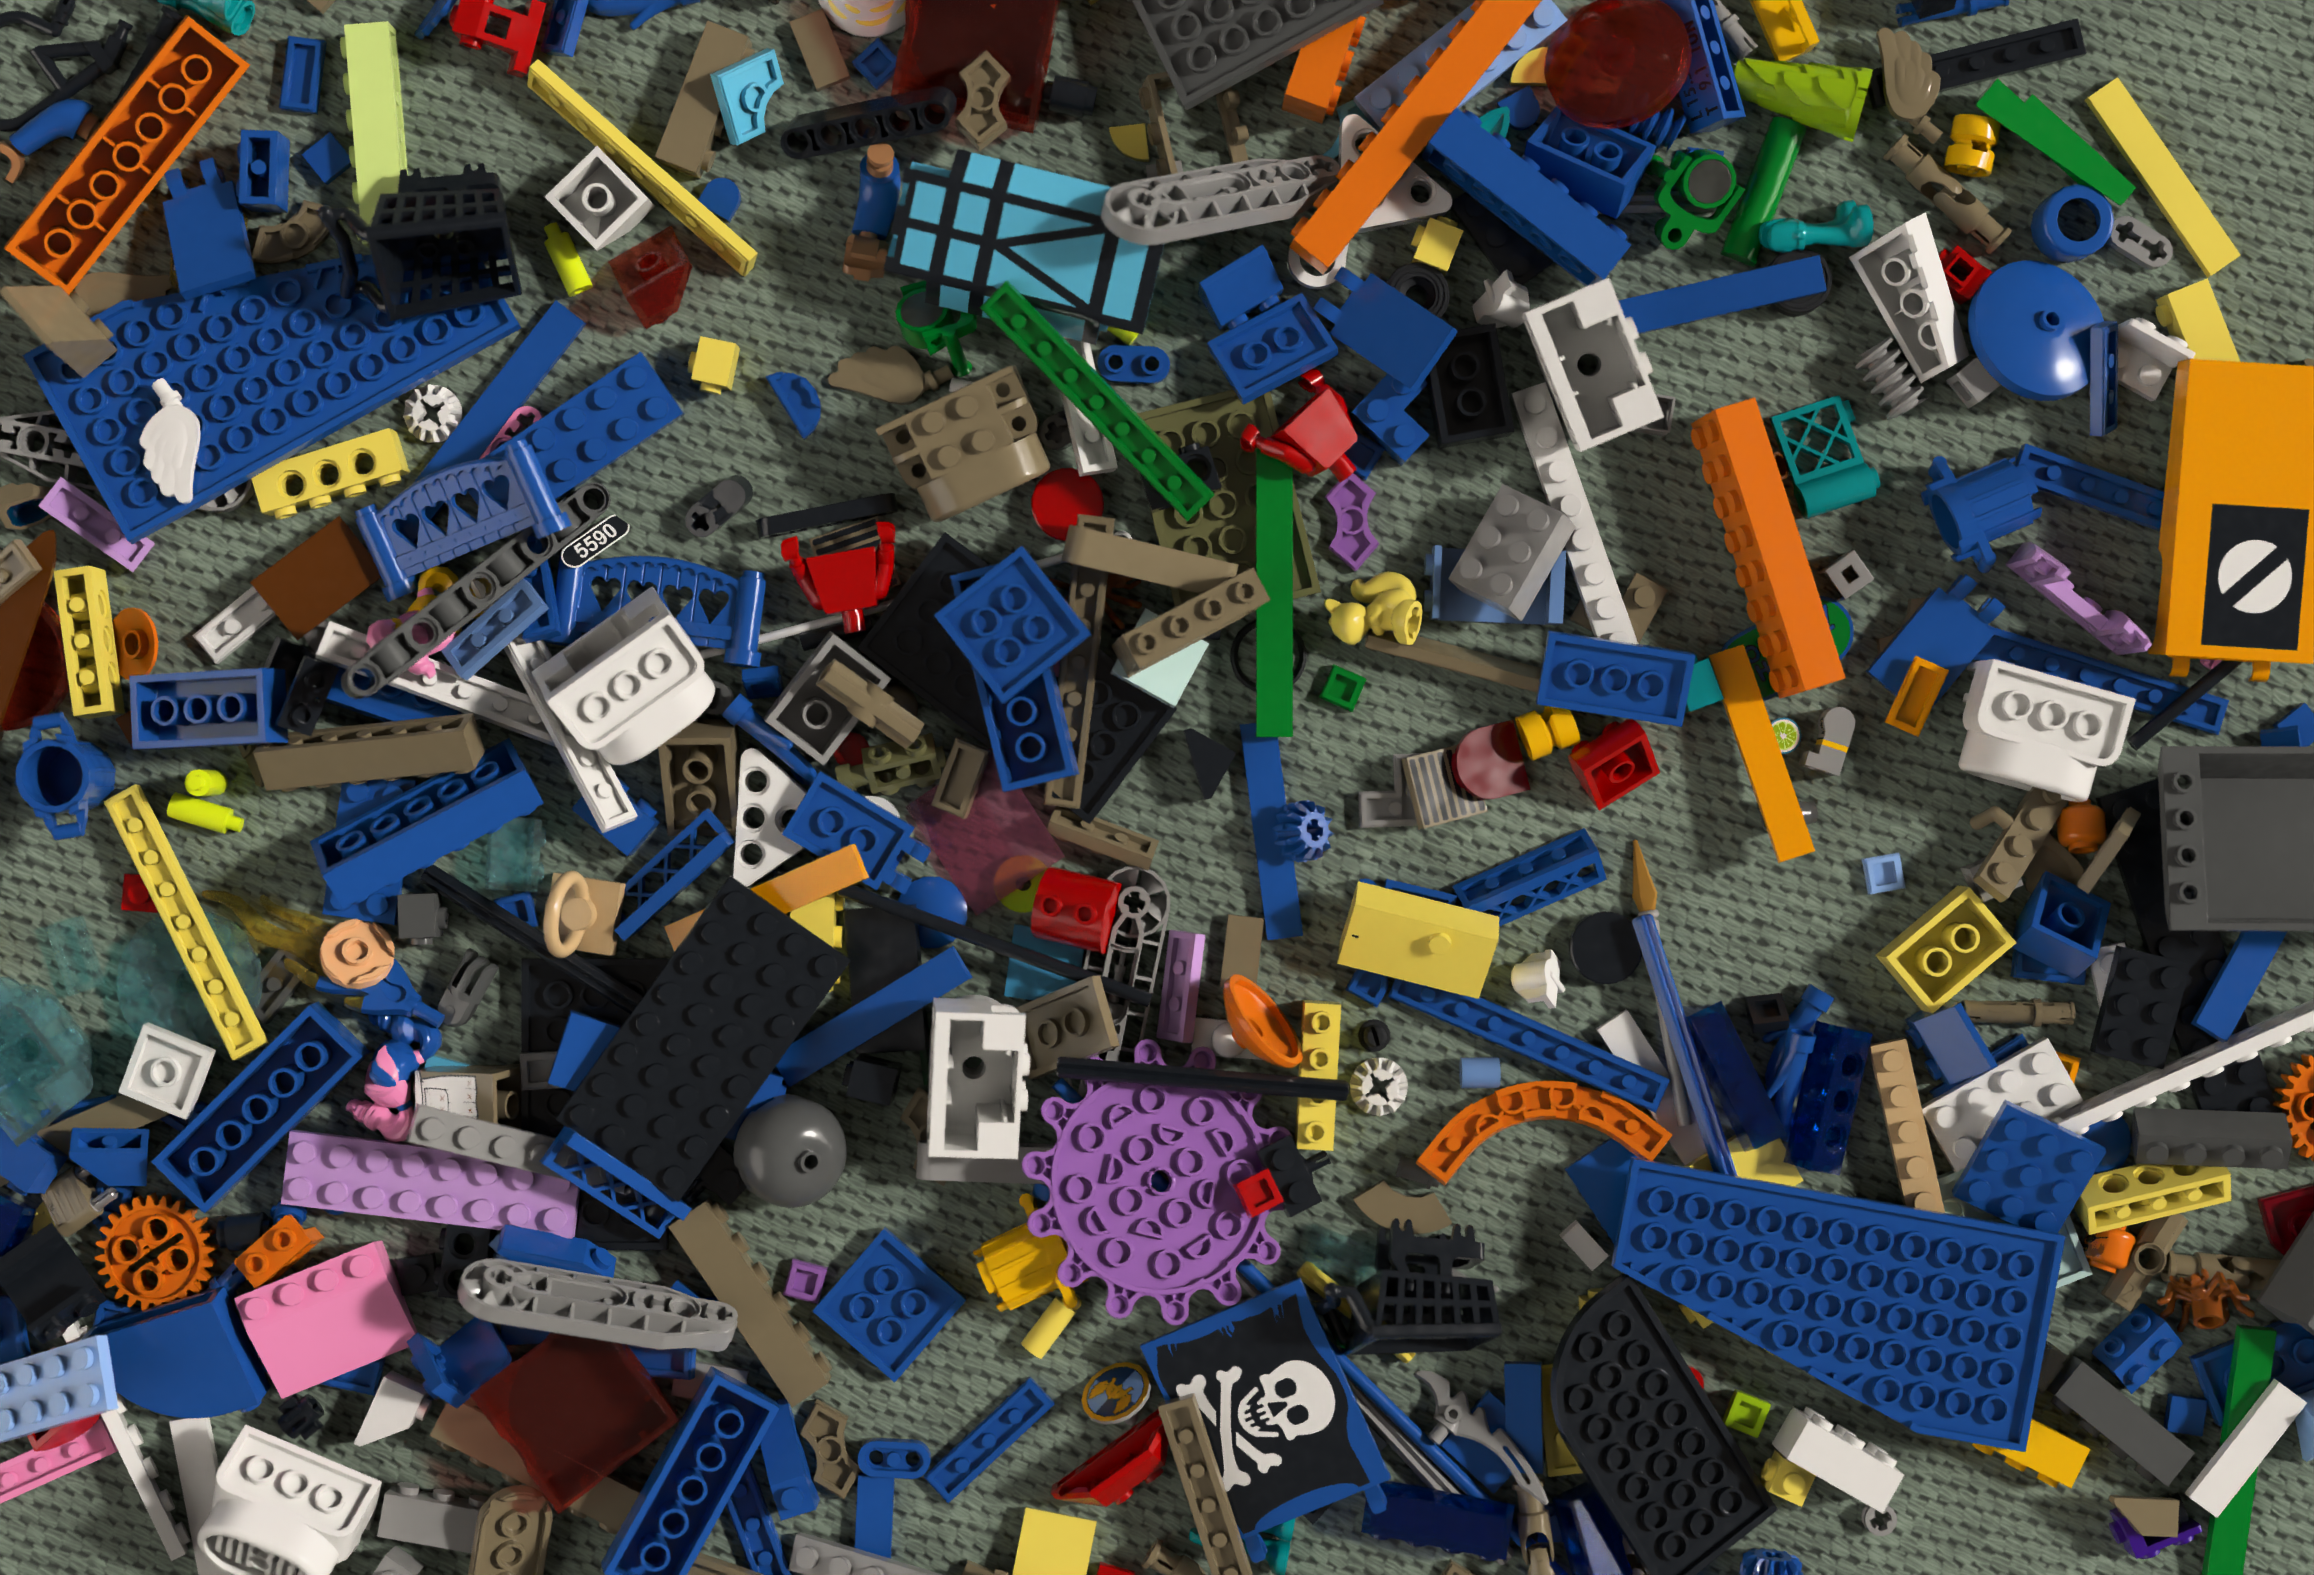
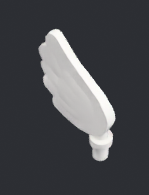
M160 378L151 387L160 397V404L163 408L149 420L141 434L140 444L146 449L143 464L151 471L153 481L159 484L160 491L164 496H175L179 502L188 504L193 499L194 470L201 439L200 423L196 414L182 405L180 393L177 390L173 391L165 379Z

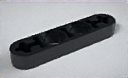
M887 493L757 519L756 525L759 539H767L807 531L808 527L817 526L818 529L843 524L842 521L849 519L859 521L875 516L889 515L898 512L895 493Z

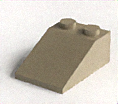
M4 286L0 289V294L43 343L81 377L85 378L118 350L109 340L114 334L99 318L94 322L89 318L86 312L91 308L75 291L69 295L60 286Z
M696 719L658 747L668 836H677L708 808L733 836H736L741 761L738 725L733 726L726 719ZM707 821L697 828V836L719 835Z

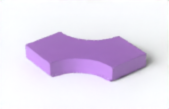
M1353 473L1344 481H1338L1324 498L1331 504L1337 521L1336 534L1328 549L1356 572L1377 548L1379 542L1372 535L1367 520L1368 507L1376 493Z

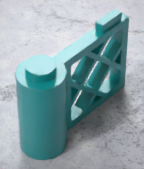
M1840 395L1770 418L1778 446L1788 466V473L1794 487V495L1800 513L1804 519L1876 497V489L1880 488L1879 475L1874 467L1869 468L1864 463L1850 425L1856 419L1849 400L1842 401ZM1834 406L1838 422L1833 431L1814 422L1819 410ZM1813 413L1810 420L1803 417L1804 415ZM1794 419L1807 427L1800 441L1797 442L1785 436L1781 423ZM1840 427L1842 429L1843 435L1837 433ZM1811 428L1830 437L1823 453L1803 444ZM1834 439L1848 446L1852 456L1851 459L1839 462L1827 456ZM1789 445L1796 448L1793 455L1791 453ZM1799 451L1819 459L1814 471L1802 475L1799 474L1795 463ZM1823 462L1829 464V466L1820 468Z

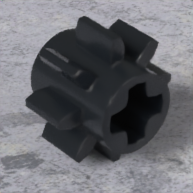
M296 1393L278 1407L283 1414L277 1418V1422L282 1431L292 1439H296L301 1435L304 1440H307L323 1426L319 1419L324 1415V1410L320 1403L309 1394L300 1398Z

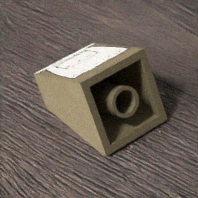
M520 1064L433 1066L415 1071L413 1082L415 1107L417 1104L521 1129Z

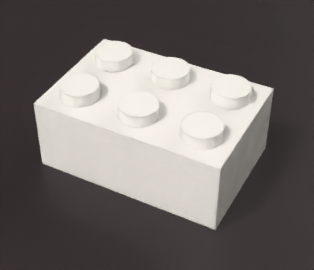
M1793 1406L1772 1445L1787 1460L1883 1513L1904 1477V1474L1895 1467L1897 1460L1871 1442H1868L1867 1446L1864 1447L1865 1442L1839 1424L1836 1425L1835 1429H1832L1834 1425L1815 1410L1806 1406L1801 1411Z

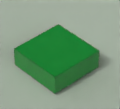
M1333 664L1319 698L1353 712L1367 678Z

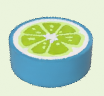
M1777 718L1771 721L1781 753L1787 754L1794 751L1799 746L1802 737L1798 724L1789 718Z

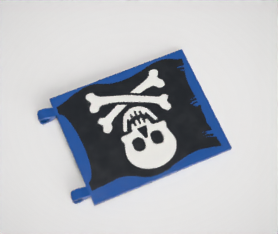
M1297 1278L1140 1345L1165 1401L1192 1393L1195 1394L1241 1539L1245 1541L1252 1562L1257 1563L1266 1558L1267 1546L1260 1536V1532L1363 1490L1374 1514L1386 1510L1387 1498L1379 1484L1390 1480V1473L1301 1278Z

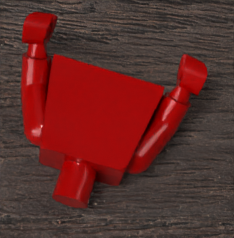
M1312 369L1302 374L1300 377L1304 379L1298 383L1304 390L1316 395L1311 397L1267 438L1262 437L1259 430L1249 423L1241 433L1240 447L1249 453L1254 452L1258 448L1262 454L1280 460L1296 471L1310 477L1329 468L1339 482H1342L1357 469L1345 452L1358 440V435L1354 430L1344 398L1328 384H1325L1323 374L1319 370Z
M876 522L880 537V544L877 547L873 546L809 557L806 560L799 555L797 536L790 537L781 542L782 557L785 562L790 561L789 568L811 606L816 610H824L825 615L828 616L842 614L845 634L867 631L863 610L878 607L879 600L886 598L888 595L894 569V545L891 543H895V525L891 522Z

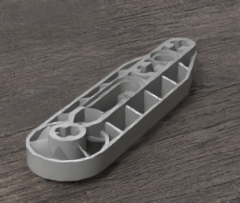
M1314 155L1292 160L1258 158L1125 182L1111 187L1106 193L1101 218L1105 226L1116 236L1128 242L1141 245H1157L1290 219L1314 207L1313 203L1326 187L1331 192L1339 181L1335 176L1340 171V166L1334 159L1324 155Z
M54 410L0 417V433L6 432L17 436L16 442L5 439L0 440L1 457L52 483H56L58 479H53L40 472L43 461L65 465L64 479L78 488L99 491L97 486L75 483L78 469H86L78 453L60 450L61 444L73 446L65 430L49 427V417H57ZM37 419L36 424L20 422ZM42 434L45 444L40 451L36 452L34 441L37 436ZM14 456L29 458V466L15 459ZM249 479L248 483L240 484L197 509L210 512H231L242 507L253 496L255 491L252 480Z
M1126 866L1114 871L1107 878V880L1112 879L1122 883L1121 888L1123 890L1118 898L1117 905L1119 909L1115 912L1104 967L1088 964L1091 951L1087 950L1083 969L1103 972L1102 976L1108 977L1113 949L1121 951L1119 964L1115 965L1113 980L1122 982L1126 971V966H1124L1126 953H1134L1128 985L1134 987L1135 979L1150 981L1149 993H1153L1170 912V894L1165 881L1155 871L1145 870L1137 866ZM1139 870H1142L1140 885L1138 886L1136 885ZM1161 891H1165V893L1161 895H1157L1151 898L1149 896ZM1130 892H1139L1140 899L1145 901L1142 909L1139 906L1137 907V912L1129 911V904L1124 903L1126 895L1131 897ZM1149 912L1159 922L1156 924L1146 913ZM1131 918L1133 920L1130 933H1126L1128 920ZM1162 925L1159 941L1144 938V936L1154 933ZM1116 934L1126 938H1138L1136 946H1127L1115 942ZM1143 943L1158 946L1152 977L1136 974ZM1109 994L1108 1000L1111 1002H1108L1120 1046L1107 1051L1105 1060L1118 1061L1120 1050L1134 1053L1135 1047L1122 1044L1127 1016L1143 1017L1138 1041L1140 1042L1144 1037L1150 1003L1148 1007H1145V1012L1129 1009L1130 1001L1126 999L1124 1005L1117 1004L1116 1002H1119L1120 997ZM1068 1078V1084L1073 1088L1072 1078ZM1080 1079L1078 1094L1082 1096L1087 1091L1084 1079Z
M487 1258L473 1262L465 1268L457 1291L459 1302L465 1310L485 1321L659 1350L694 1348L713 1352L723 1351L733 1339L738 1317L734 1307L727 1303L695 1298L666 1286L505 1259Z

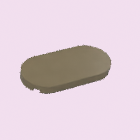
M515 1485L497 1491L484 1502L477 1516L468 1575L544 1574L553 1517L550 1505L543 1493L530 1486Z

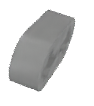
M2121 216L2114 220L2112 234L2107 240L2108 245L2112 249L2149 270L2157 269L2170 261L2173 247L2166 237L2130 216ZM2125 225L2128 226L2127 234L2136 239V242L2129 238L2122 242L2119 241L2120 233L2116 228L2120 229ZM2144 244L2147 247H2152L2157 244L2160 246L2158 253L2162 257L2150 260L2148 258L2150 251L2141 245Z

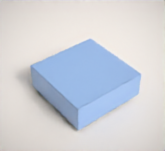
M1898 852L1862 859L1868 894L1906 888L1900 854Z

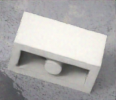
M1576 1220L1559 1234L1591 1271L1609 1257Z

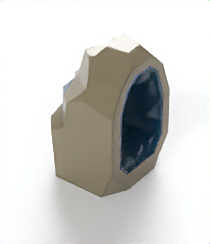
M29 482L21 485L10 483L0 487V518L5 528L8 530H23L41 524L52 515L40 508L39 504L51 488L48 486H36Z

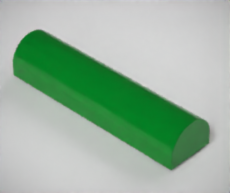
M1773 117L1771 119L1746 184V190L1741 197L1720 255L1752 267L1756 265L1763 247L1759 240L1760 226L1774 218L1807 128L1801 123L1784 117Z

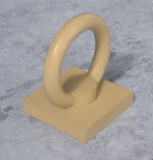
M577 871L553 873L543 921L544 939L548 951L557 958H565L575 950L609 956L616 955L618 934L614 930L620 925L626 883L583 877Z

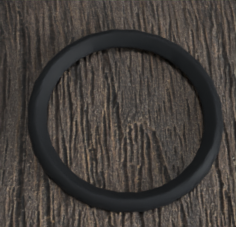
M1253 620L1245 625L1233 640L1230 661L1238 680L1245 687L1256 692V684L1243 674L1238 662V649L1242 639L1249 631L1256 628V620ZM1293 627V638L1299 650V662L1293 674L1294 685L1305 669L1307 655L1304 640Z

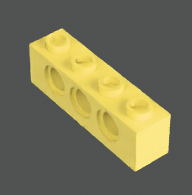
M387 428L284 460L251 478L261 512L269 516L275 515L276 520L297 515L296 508L310 505L311 509L328 506L332 504L331 498L345 494V498L363 495L367 493V486L377 483L380 484V487L396 485L402 482L401 476L409 474L410 471L397 431ZM366 456H371L374 463L372 470L367 474H361L359 470L360 461ZM331 467H336L338 479L334 484L327 485L324 479L325 472ZM300 477L303 481V490L300 494L293 496L290 492V484L295 478Z
M90 565L54 571V580L73 716L92 719L125 714L106 571Z
M1302 1001L1300 1044L1303 1059L1299 1063V1077L1337 1080L1341 1004L1339 1002ZM1297 1097L1295 1146L1297 1149L1333 1151L1336 1100Z
M2136 1164L2093 1175L2076 1202L2074 1210L2089 1235L2229 1202L2231 1201V1173L2227 1167Z

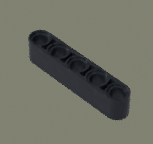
M935 86L801 114L790 121L780 140L781 148L786 155L793 159H805L940 131L950 122L956 110L957 99L949 88ZM930 104L940 105L945 113L935 112ZM895 111L905 112L910 120L900 119ZM861 118L870 119L876 127L866 126ZM827 125L837 127L841 134L832 133ZM794 132L803 134L807 141L799 140Z

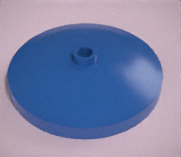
M2017 261L2007 264L1992 273L1975 292L1968 313V329L1971 343L1978 359L1987 372L2011 392L2037 401L2064 399L2075 394L2090 383V327L2103 322L2104 319L2089 291L2066 271L2040 261Z

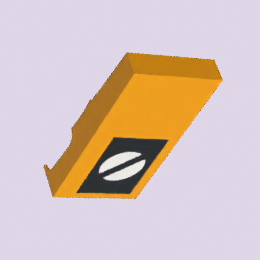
M2187 359L2177 362L2158 548L2162 556V574L2155 637L2147 653L2172 657V669L2168 677H2187L2190 669V658L2252 662L2253 670L2249 682H2267L2270 676L2271 662L2314 663V366Z

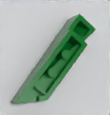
M1997 79L1976 99L1975 105L1980 110L2047 155L2078 184L2093 187L2119 206L2124 204L2136 189L2128 179L2033 94L2023 102Z

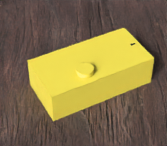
M1358 881L1341 935L1337 964L1479 999L1499 941V917Z

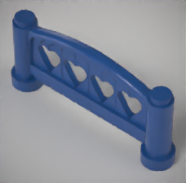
M526 439L506 446L507 454L504 457L467 461L436 471L406 488L386 504L383 509L378 510L374 503L355 511L357 526L385 585V588H382V592L387 602L418 590L416 574L532 526L538 540L572 525L567 513H561L531 444L528 445ZM500 475H505L509 479L507 507L486 491L485 484L488 480L496 482ZM469 488H474L478 491L477 520L456 504L455 496L457 493L465 495ZM439 501H444L448 504L447 532L426 517L425 509L427 506L435 508ZM410 513L418 517L417 545L396 529L395 523L397 519L407 520Z
M560 556L555 595L562 635L544 639V642L553 645L569 646L580 638L582 633H587L632 601L627 592V587L631 582L637 581L642 586L648 583L655 584L657 594L669 611L670 609L663 597L664 589L667 586H675L678 590L688 587L692 590L693 597L677 615L676 620L693 644L700 647L725 649L723 664L743 668H759L762 654L757 652L766 589L765 573L743 570L742 577L733 578L723 572L700 564L659 556L603 558L588 561L578 568H571L563 563ZM597 577L604 578L606 582L611 579H618L621 583L620 591L602 610L591 587L592 581ZM704 590H710L714 595L718 592H726L729 596L728 603L710 623L699 601L700 593Z

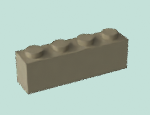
M707 20L655 154V158L660 164L701 179L703 171L709 172L716 156V152L712 151L717 137L723 138L726 128L710 74L755 54V50L751 49L753 44L749 36Z

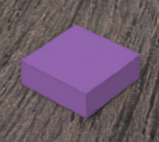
M793 1258L783 1295L818 1304L828 1267Z

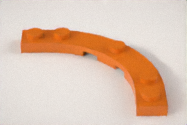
M1533 1081L1499 1089L1494 1094L1464 1108L1438 1133L1418 1158L1416 1164L1445 1186L1472 1152L1488 1138L1511 1126L1536 1120H1564L1586 1125L1608 1135L1638 1158L1651 1161L1657 1157L1673 1134L1629 1102L1609 1092H1600L1578 1086L1574 1082Z

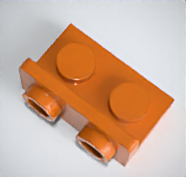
M288 1214L234 1260V1264L251 1285L258 1289L275 1282L325 1237L316 1227L303 1229L293 1215Z

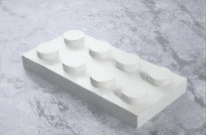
M2043 1036L1997 1062L1998 1066L1994 1069L1973 1076L1944 1094L1921 1105L1924 1120L1953 1171L1958 1172L1966 1167L2004 1100L2047 1120L2058 1116L2083 1101L2047 1037Z

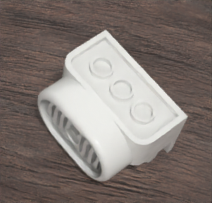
M1609 278L1522 313L1524 324L1535 349L1537 361L1553 401L1560 411L1568 434L1577 451L1582 452L1664 417L1648 374L1653 373L1651 363L1646 352H1638L1634 342L1635 339L1639 338L1637 328L1632 317H1624ZM1584 354H1591L1597 362L1595 371L1590 375H1583L1578 370V360Z
M653 587L647 589L532 671L545 701L577 742L584 748L590 750L598 749L605 760L613 765H625L635 762L657 749L701 716L710 705L715 694V685L704 670L702 656Z
M1995 659L1971 662L1967 670L1974 671L1975 673L1970 691L1964 694L1962 700L1966 702L1963 712V724L1967 734L1958 763L1959 768L1968 774L2026 791L2036 787L2061 794L2062 800L2073 802L2086 801L2090 795L2097 766L2113 764L2121 754L2136 699Z
M983 995L933 998L928 1063V1157L1018 1159L1020 1112H1027L1028 1089H1026V1080L1022 1079V1076H1029L1030 1053H1028V1045L1024 1043L1025 1013H1019L1013 1006L1001 1004ZM975 1056L982 1059V1063L976 1068H969L963 1064L969 1057Z
M245 1424L218 1469L213 1495V1509L198 1533V1545L208 1560L231 1575H330L336 1563L346 1560L357 1549L363 1531L371 1529L382 1481Z

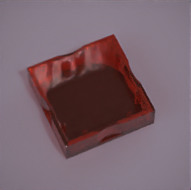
M906 0L905 33L897 54L891 96L935 86H943L949 88L954 93L957 99L954 113L960 114L966 105L968 92L963 81L960 79L959 72L987 50L1011 75V82L1005 87L999 100V110L1007 123V128L1033 133L1039 121L1060 0ZM930 104L935 112L945 113L940 105Z
M551 1332L545 1340L520 1359L509 1364L470 1394L498 1434L517 1451L528 1474L558 1514L682 1419V1416L627 1344Z

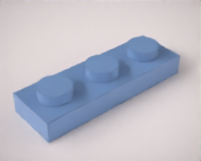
M522 579L453 639L441 652L457 674L467 681L549 608L533 586L525 579Z

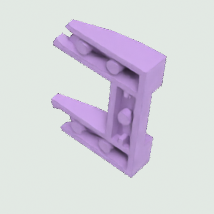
M2023 542L2005 564L2116 655L2146 652L2152 645L2149 637L2123 612L2107 610L2102 615L2101 611L2103 609L2098 603L2088 597L2081 598L2073 591L2074 585L2067 579L2071 573L2070 570L2034 543Z

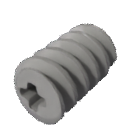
M1892 336L1860 354L1861 360L1855 366L1856 370L1869 369V372L1863 378L1865 383L1877 382L1870 391L1872 395L1884 393V397L1878 403L1879 407L1892 406V409L1886 415L1887 420L1904 414L1928 399L1918 400V396L1924 390L1922 385L1910 387V384L1916 378L1915 373L1902 374L1909 365L1908 362L1901 361L1895 363L1894 360L1901 353L1900 349L1887 350V347L1894 340Z

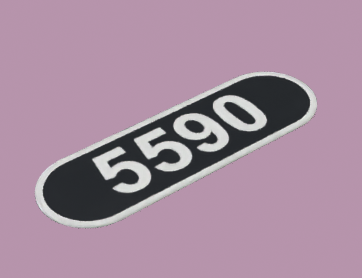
M616 515L609 516L562 550L561 559L563 563L571 568L581 567L624 537L629 532L630 525Z

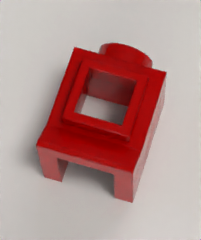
M1956 245L1949 251L1943 248L1938 253L1951 297L1959 305L1970 300L1992 273L1991 270L1982 266L1959 245ZM1955 262L1969 272L1963 281H1960L1949 271Z

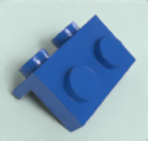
M2140 1304L2093 1349L2092 1354L2132 1394L2142 1384L2146 1383L2149 1377L2163 1363L2170 1359L2183 1343L2164 1319L2145 1304Z

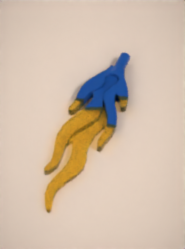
M202 891V898L222 903L231 908L241 920L248 933L257 942L269 947L285 950L307 962L317 973L309 971L292 959H284V967L304 984L315 990L330 994L362 996L345 997V1007L371 1015H403L411 1018L414 1014L437 1028L444 1021V1014L422 1002V996L415 991L406 972L395 959L394 965L387 977L374 986L364 989H348L333 983L324 974L319 957L320 947L324 941L323 938L332 927L318 917L276 905L267 896L261 895L260 904L268 915L286 924L295 926L301 931V933L291 932L267 922L239 896L226 891Z

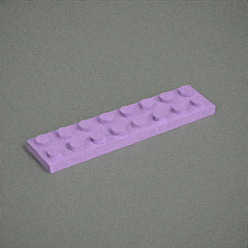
M291 1130L289 1131L281 1204L501 1230L507 1224L549 1232L572 1239L575 1237L581 1188L568 1180L423 1145Z

